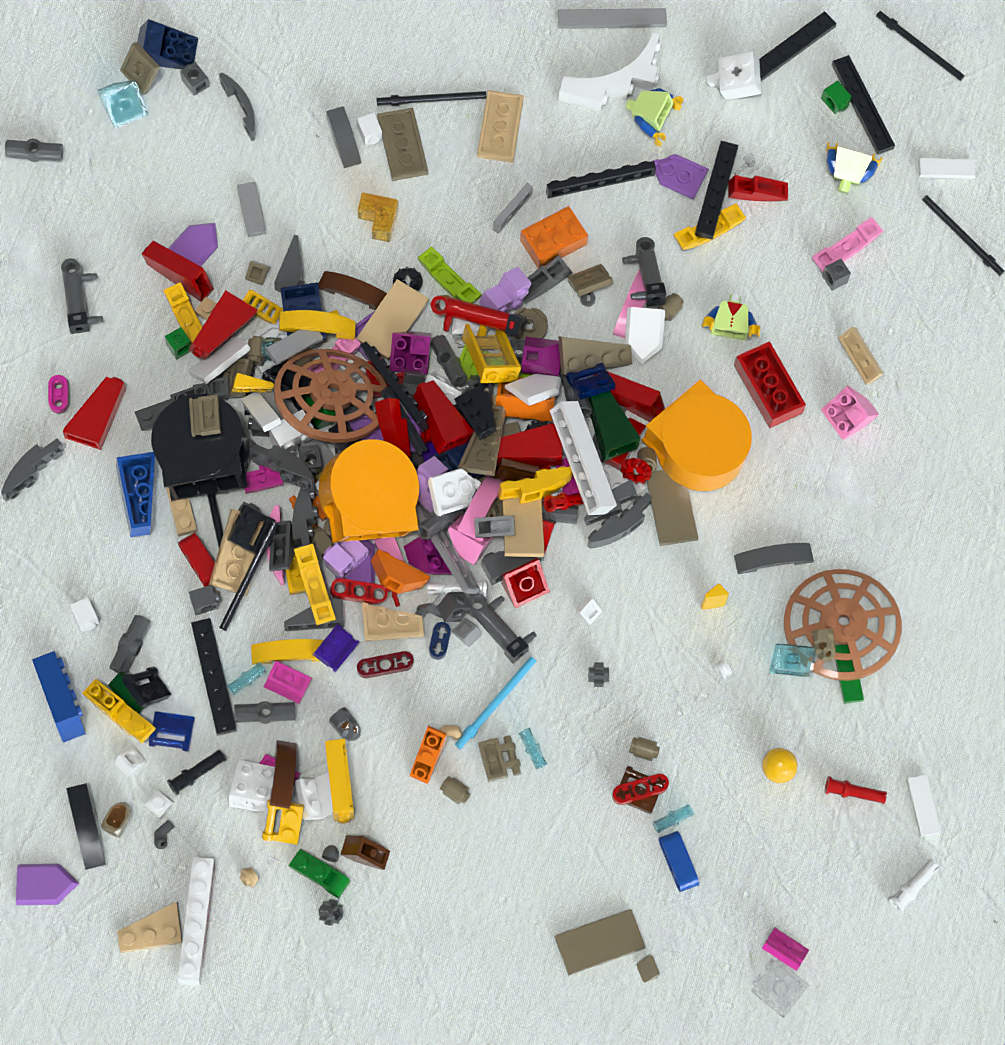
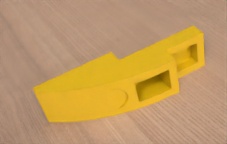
M561 466L557 469H541L535 472L534 479L525 478L519 481L500 483L497 493L498 498L503 500L518 497L520 504L542 499L558 491L572 479L571 467Z
M97 679L82 692L104 715L141 744L155 731V727L125 704L124 700Z

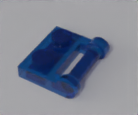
M602 362L596 364L595 367L575 373H566L568 383L580 400L615 389V382L606 371Z
M155 711L152 724L155 727V731L149 737V746L155 747L157 745L178 748L189 752L195 717ZM160 733L185 738L184 741L158 738L157 736Z

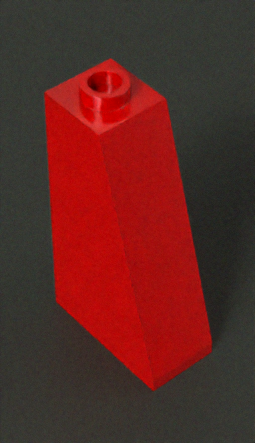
M154 240L142 252V256L148 266L174 284L181 282L184 290L198 301L202 302L214 290L203 267Z
M225 290L188 350L195 357L205 360L249 323L258 310Z
M599 369L597 374L591 379L593 389L607 386L619 405L626 407L627 411L648 422H651L665 410L660 391L603 369Z
M105 377L64 427V438L101 450L126 391L124 382L117 377Z
M434 380L420 383L416 387L413 398L418 404L417 409L419 411L423 410L428 417V420H426L429 427L427 431L436 452L441 454L467 444L474 433L469 424Z
M552 423L501 437L496 466H498L502 458L530 465H562V443L555 424Z

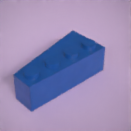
M154 452L116 458V470L130 538L150 535Z
M55 651L32 659L62 742L64 743L85 735L86 733L80 720L83 714L80 706H75L74 704L77 698L74 690H69L68 688L71 682L68 674H63L62 669L65 668L62 658H57Z

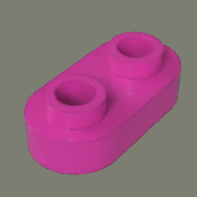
M55 375L48 382V404L54 413H63L67 410L69 404L68 382L62 375ZM57 385H62L60 389L55 388ZM58 402L62 403L59 407L56 406Z

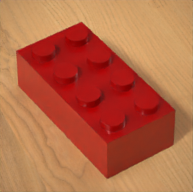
M770 341L736 356L734 367L769 429L803 414L806 404Z

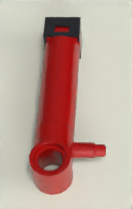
M439 295L431 301L432 311L439 315H445L444 331H449L452 318L454 317L501 330L506 334L514 336L523 335L526 316L515 313L510 314L452 298L449 295ZM440 300L445 302L444 309H441L439 306Z

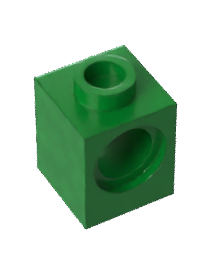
M837 80L823 90L821 99L836 114L839 111H845L849 107L851 95Z
M182 327L165 336L166 346L176 360L191 352L188 350L191 346V341Z

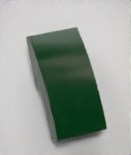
M124 672L118 673L108 686L117 696L124 700L125 704L140 714L146 706L140 708L123 684L122 678L126 674Z

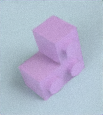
M519 267L505 272L498 285L484 291L479 304L507 313L512 309L517 310L522 306L524 297L529 293L528 289L531 282Z
M435 456L421 464L416 471L419 481L418 501L430 513L434 508L428 479L446 473L448 470Z
M359 540L340 542L339 545L336 543L325 550L323 560L326 568L337 578L346 579L370 553Z

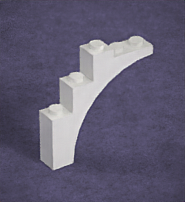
M653 32L643 52L631 64L617 72L595 78L564 76L558 100L601 111L602 105L607 104L608 97L627 101L628 94L632 95L634 87L652 90L653 86L658 84L660 74H657L658 66H655L657 57H654L655 53L660 51L662 43L659 41L660 34Z

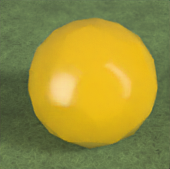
M774 748L766 753L763 758V773L772 782L786 783L794 778L797 773V759L792 752L785 748Z

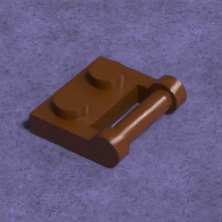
M627 765L620 785L628 783L629 777L639 780L649 776L635 771L633 767ZM657 780L656 784L651 786H659L660 788H662L664 782H660V780ZM635 786L636 793L644 794L646 792V789ZM628 787L629 792L622 793L620 790L616 796L621 797L623 800L626 794L631 793V787ZM659 794L628 803L627 805L652 814Z

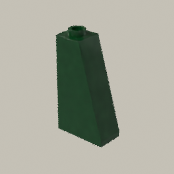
M607 386L593 389L588 397L592 406V414L590 416L602 459L607 461L637 449L640 436Z

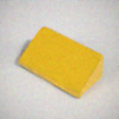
M720 583L705 594L701 609L706 610L725 606L729 593Z

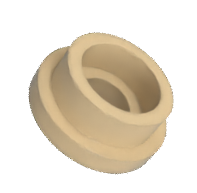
M250 867L242 869L240 871L241 882L245 886L254 887L258 881L257 874Z

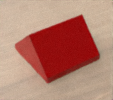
M538 558L502 574L501 584L514 608H518L550 592Z

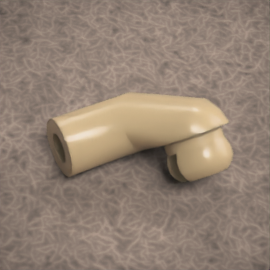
M444 725L439 729L447 733V736H452L455 740L462 736L460 727L457 725Z

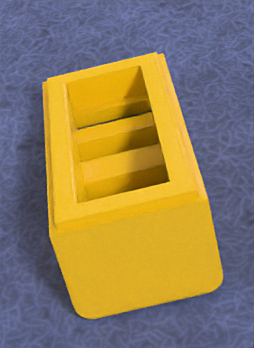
M249 289L243 301L250 305V302L254 300L251 306L255 309L258 303H261L255 316L270 324H276L280 312H283V308ZM267 306L268 309H267V311H266L265 314H264V313H263V310H264V308ZM275 310V313L273 314L272 318L269 317L271 311Z
M237 373L233 380L231 392H271L274 388V383Z

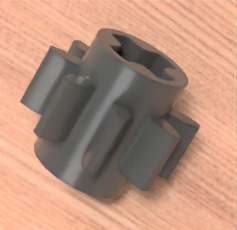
M594 662V667H589L588 682H593L594 687H603L604 682H609V667H604V662Z
M336 900L323 901L318 910L319 920L324 921V924L332 926L333 923L339 924L344 914L343 905H339Z

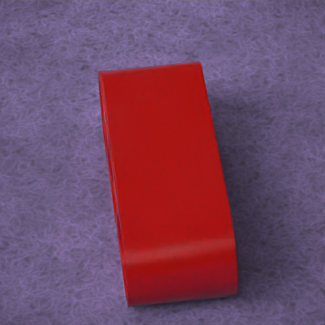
M193 533L177 543L199 580L206 587L209 586L215 563L196 533Z
M338 578L330 586L332 597L346 601L381 605L388 596L387 589L380 584ZM337 584L342 585L344 592L337 593L334 586ZM354 588H361L364 595H355ZM380 591L383 594V598L376 599L373 596V592Z

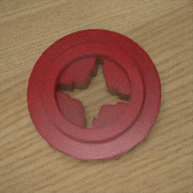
M629 458L622 463L620 472L623 473V478H627L628 481L632 480L637 485L639 482L644 484L646 480H649L652 470L644 460ZM634 468H636L638 475L633 471Z

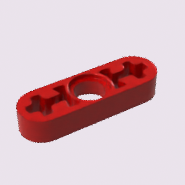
M656 774L618 785L613 790L612 799L618 805H625L662 794L668 789L669 780L664 774ZM657 779L660 782H664L662 788L653 786L652 792H650V785L656 784ZM638 784L644 785L646 792L644 794L636 793L635 786ZM628 787H631V793L626 794L623 800L621 797L616 796L620 790L622 793L629 792Z

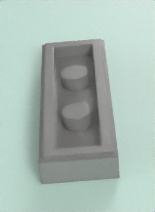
M250 182L237 185L247 237L266 234L256 183Z
M527 182L493 221V231L500 233L532 196V185Z
M300 329L270 345L265 351L277 366L323 340V336L317 331Z

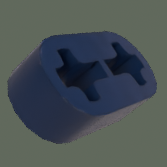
M438 622L433 628L429 654L435 660L443 659L447 653L451 628L445 622ZM445 628L447 633H444L441 639L437 630ZM441 643L442 651L439 654H435L433 649H436L437 644Z

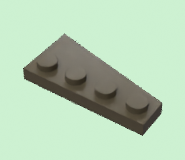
M558 336L561 374L563 375L632 364L631 345Z
M492 405L497 431L479 440L474 432L458 468H462L468 473L495 476L506 412L503 406Z

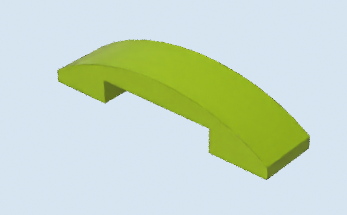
M432 246L418 256L419 262L426 271L453 298L474 303L482 296L470 282L466 283L444 262V257Z

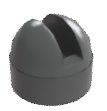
M591 292L581 296V304L586 307L592 306L595 303V294ZM587 295H590V301H586Z
M333 845L327 846L322 854V858L330 862H337L339 857V851Z

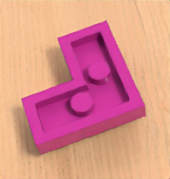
M258 465L259 470L246 473L248 487L244 488L245 494L283 486L280 473L262 465Z

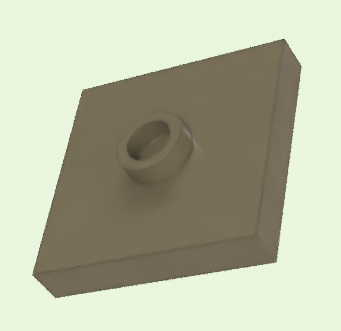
M135 42L132 43L120 71L144 95L148 93L160 66Z

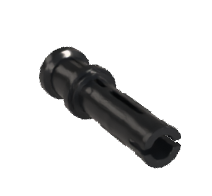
M218 749L189 770L183 769L180 775L172 780L168 779L167 783L172 792L177 796L181 790L187 786L194 785L196 779L226 759Z

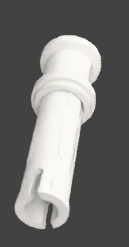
M487 580L476 582L480 588L476 594H482L487 597ZM428 582L427 584L428 595L463 592L458 583ZM465 593V595H466L467 597H470L471 595H473V594H467V593Z
M930 859L907 885L900 887V891L894 898L891 897L889 899L890 905L896 911L902 913L904 907L910 901H914L916 893L940 869L939 865Z

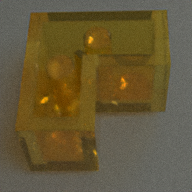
M362 192L358 205V219L373 222L372 239L391 242L398 214L399 200Z

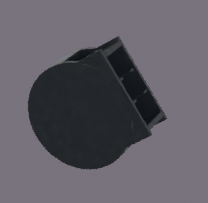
M193 394L177 399L160 413L154 423L151 434L152 450L162 469L164 488L169 487L171 501L248 487L245 469L249 455L248 438L237 412L229 403L219 398L221 433L196 435V437H193L191 434L189 398L198 399V397L210 396L208 394Z

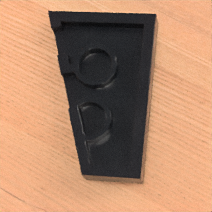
M482 383L454 398L456 405L479 440L497 431L489 383Z

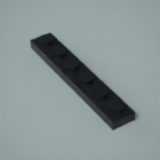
M824 11L758 59L760 64V80L766 79L836 27L837 23Z
M850 56L833 60L832 66L842 86L851 95L850 102L877 155L894 149L895 144Z
M725 141L720 142L695 230L696 236L713 240L739 145Z
M643 161L637 165H624L618 169H606L599 173L591 172L581 177L572 176L567 180H554L547 184L546 195L549 199L651 177L655 175L656 165L654 161Z
M367 341L362 343L360 346L365 356L386 384L391 387L396 397L423 432L429 427L426 423L428 417L423 410L419 411L416 408L418 404L415 399L407 396L409 392L403 384H398L397 381L399 379L394 371L389 372V365L385 359L382 358L380 360L378 357L380 354L374 345L371 347Z
M211 619L191 622L216 734L219 736L236 732Z

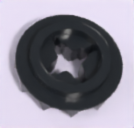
M406 266L403 269L399 268L394 274L393 284L397 279L406 284V281L403 280L408 275L411 279L409 287L419 291L423 284L421 273L415 267L408 268Z

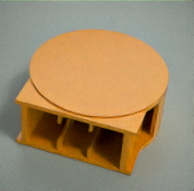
M700 379L646 425L645 436L641 439L647 447L655 450L662 469L675 482L695 491H713L728 485L740 473L751 448L752 432L749 421L743 411L729 399L716 395Z
M363 440L352 444L336 454L326 464L319 481V499L322 509L329 519L332 543L403 537L412 531L419 530L415 508L419 496L418 476L410 459L398 447L381 440Z

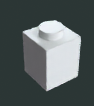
M374 112L356 118L357 129L364 145L376 144L382 140V130Z
M88 597L70 605L81 632L84 630L90 631L99 624Z

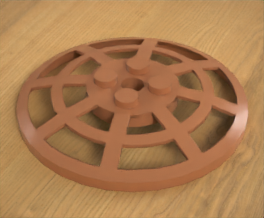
M316 349L300 353L282 366L275 379L274 400L282 417L298 432L319 441L345 443L364 438L379 427L377 415L369 407L373 400V391L381 392L387 386L378 371L365 360L340 350ZM319 355L320 359L310 361L302 367L293 364L309 356ZM327 355L344 357L354 362L351 364L340 359L328 358ZM331 363L340 364L347 368L343 372L333 370ZM317 364H323L324 370L317 374L308 370ZM363 366L369 370L381 385L371 384L366 374L359 368ZM286 369L296 372L292 389L281 392V379ZM356 372L365 383H355L350 375ZM302 375L312 379L310 386L299 388V380ZM329 388H335L337 391L332 392ZM357 390L367 391L365 403H362L355 397ZM310 393L312 400L315 402L312 407L303 400L301 395ZM295 397L299 406L307 412L301 421L288 410L283 399ZM351 404L359 409L348 415L343 413V409ZM321 407L335 410L336 416L326 415L318 411ZM363 414L372 420L369 425L353 432L346 431L345 422L357 419ZM313 417L337 423L339 433L320 431L308 426Z
M833 569L809 577L795 589L786 605L784 632L790 650L806 668L825 678L850 681L870 676L890 661L900 642L902 620L895 599L880 582L858 571ZM832 574H848L864 580L860 586L849 583H835ZM824 576L827 586L817 590L810 598L799 595L802 589L809 583ZM871 583L886 595L892 607L881 608L876 598L867 591ZM838 589H850L856 592L852 599L841 598ZM827 591H830L833 599L826 605L815 601ZM863 595L872 602L875 609L864 610L859 604ZM794 602L805 605L802 615L803 627L791 631V610ZM810 608L821 612L820 622L809 625ZM895 614L896 633L891 644L882 638L885 628L884 616ZM845 617L848 619L849 624L841 625L838 619ZM868 618H879L877 634L867 628ZM833 629L835 643L848 645L850 651L849 654L835 652L833 659L852 660L855 671L837 672L823 668L822 666L825 662L819 658L815 663L809 660L799 649L794 639L806 635L810 644L815 648L813 631ZM863 635L872 640V643L861 651L857 650L855 642ZM818 643L819 649L823 650L826 647V644L823 647L820 643ZM877 645L888 651L877 663L862 669L860 658L869 654ZM831 651L826 653V657L830 656Z

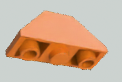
M380 549L376 551L371 559L380 584L397 594L422 589L430 578L423 571L417 570L406 562Z
M428 725L409 775L410 777L426 784L429 783L444 749L447 733Z

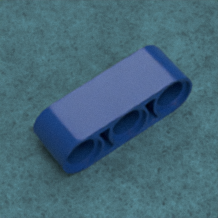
M679 831L659 837L660 847L679 892L699 886L696 871Z

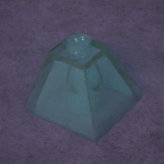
M135 80L113 83L97 90L114 128L149 115Z

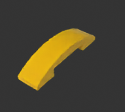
M737 203L720 211L713 239L733 229L746 219ZM697 225L692 228L688 226L673 234L682 250L700 246L711 241V239L696 236L695 230Z
M180 282L164 289L163 292L179 326L182 327L192 345L202 325Z
M312 310L280 312L279 331L296 332L302 329L336 334L335 338L355 339V321L344 316Z
M310 544L294 549L316 625L336 620L318 564L314 545Z
M288 639L251 645L252 665L294 660L320 662V660L313 656V653L324 640Z

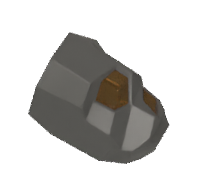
M345 707L339 709L330 717L329 723L342 739L355 741L360 737L361 729Z

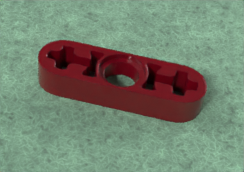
M408 651L365 658L358 662L357 673L360 677L367 679L408 671L413 667L414 658ZM402 657H406L407 660H410L408 661L407 665H404L403 662H400L402 661ZM394 658H396V662H400L397 663L396 668H394ZM388 660L391 663V667L384 670L380 667V662ZM373 662H376V667L378 671H375ZM365 664H367V667H374L370 668L367 673L364 670H360Z

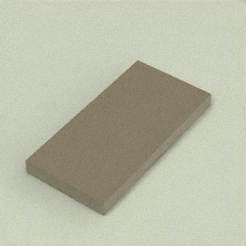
M413 107L377 114L392 181L428 175L427 163Z
M664 470L654 471L646 482L649 495L652 496L651 506L659 545L665 546L698 541L688 488L675 482Z
M631 909L554 936L568 976L646 948Z

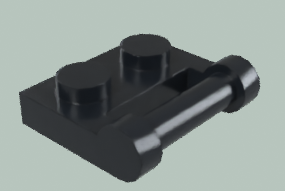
M288 360L267 369L263 373L262 379L275 384L278 372ZM286 369L281 379V391L284 392L292 389L296 372ZM302 375L299 380V388L310 386L312 379Z
M243 505L227 541L255 555L261 544L259 541L262 535L266 534L271 521L275 523V520L247 505ZM261 521L263 525L252 546L249 542L258 522Z
M154 666L140 673L126 674L122 678L123 684L140 708L166 700L171 696L166 685L159 678L157 668ZM147 678L150 681L149 683L142 684L139 686H137L135 683Z

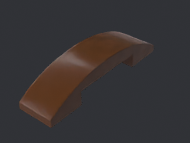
M324 271L318 283L320 290L333 295L336 292L369 305V308L372 310L378 308L387 294L383 290L362 280L330 271Z
M276 740L274 775L269 806L290 809L296 768V743Z

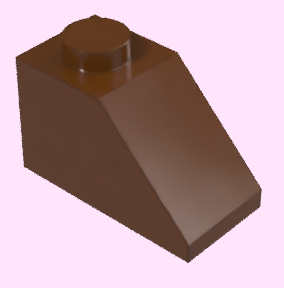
M346 835L340 855L354 862L385 870L390 850L363 836Z

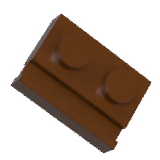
M502 458L496 467L494 478L504 482L519 481L525 478L534 479L535 472L539 471V467Z

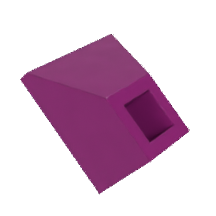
M415 331L392 333L389 371L403 372L404 369L427 374L431 333Z
M526 336L521 373L559 377V341Z
M418 537L403 546L410 565L427 574L452 575L431 539L422 540Z

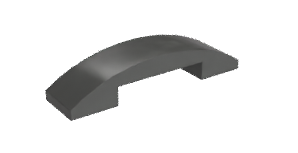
M220 73V84L227 97L235 95L246 115L243 118V126L252 142L255 140L256 128L250 100L237 82L228 75Z
M810 543L778 544L734 555L738 574L756 572L758 569L792 563L800 565L814 562Z

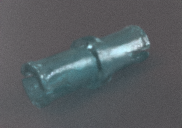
M258 662L248 671L240 673L241 676L227 684V687L235 695L247 685L251 686L254 680L266 673V670Z
M528 728L521 731L519 736L526 747L525 752L529 754L535 769L546 766L547 762L540 751L541 746L539 743L537 744L531 729Z
M687 804L674 812L671 810L668 812V815L653 821V826L658 833L671 826L676 827L679 825V822L694 815L693 809Z

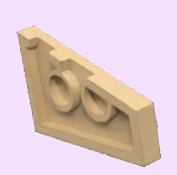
M362 602L365 642L424 637L422 616L403 611L389 610L386 607L372 606L369 603Z
M177 901L117 931L120 953L181 944L182 937Z

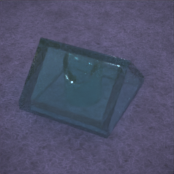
M776 643L770 673L812 678L815 647Z

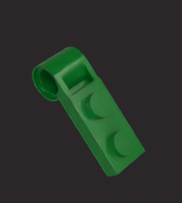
M299 849L288 865L292 870L323 887L336 898L341 897L351 882L342 873Z

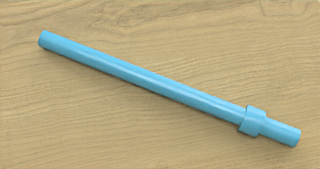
M530 657L472 725H468L465 728L464 734L455 743L458 749H461L470 738H474L480 726L536 663L533 657Z

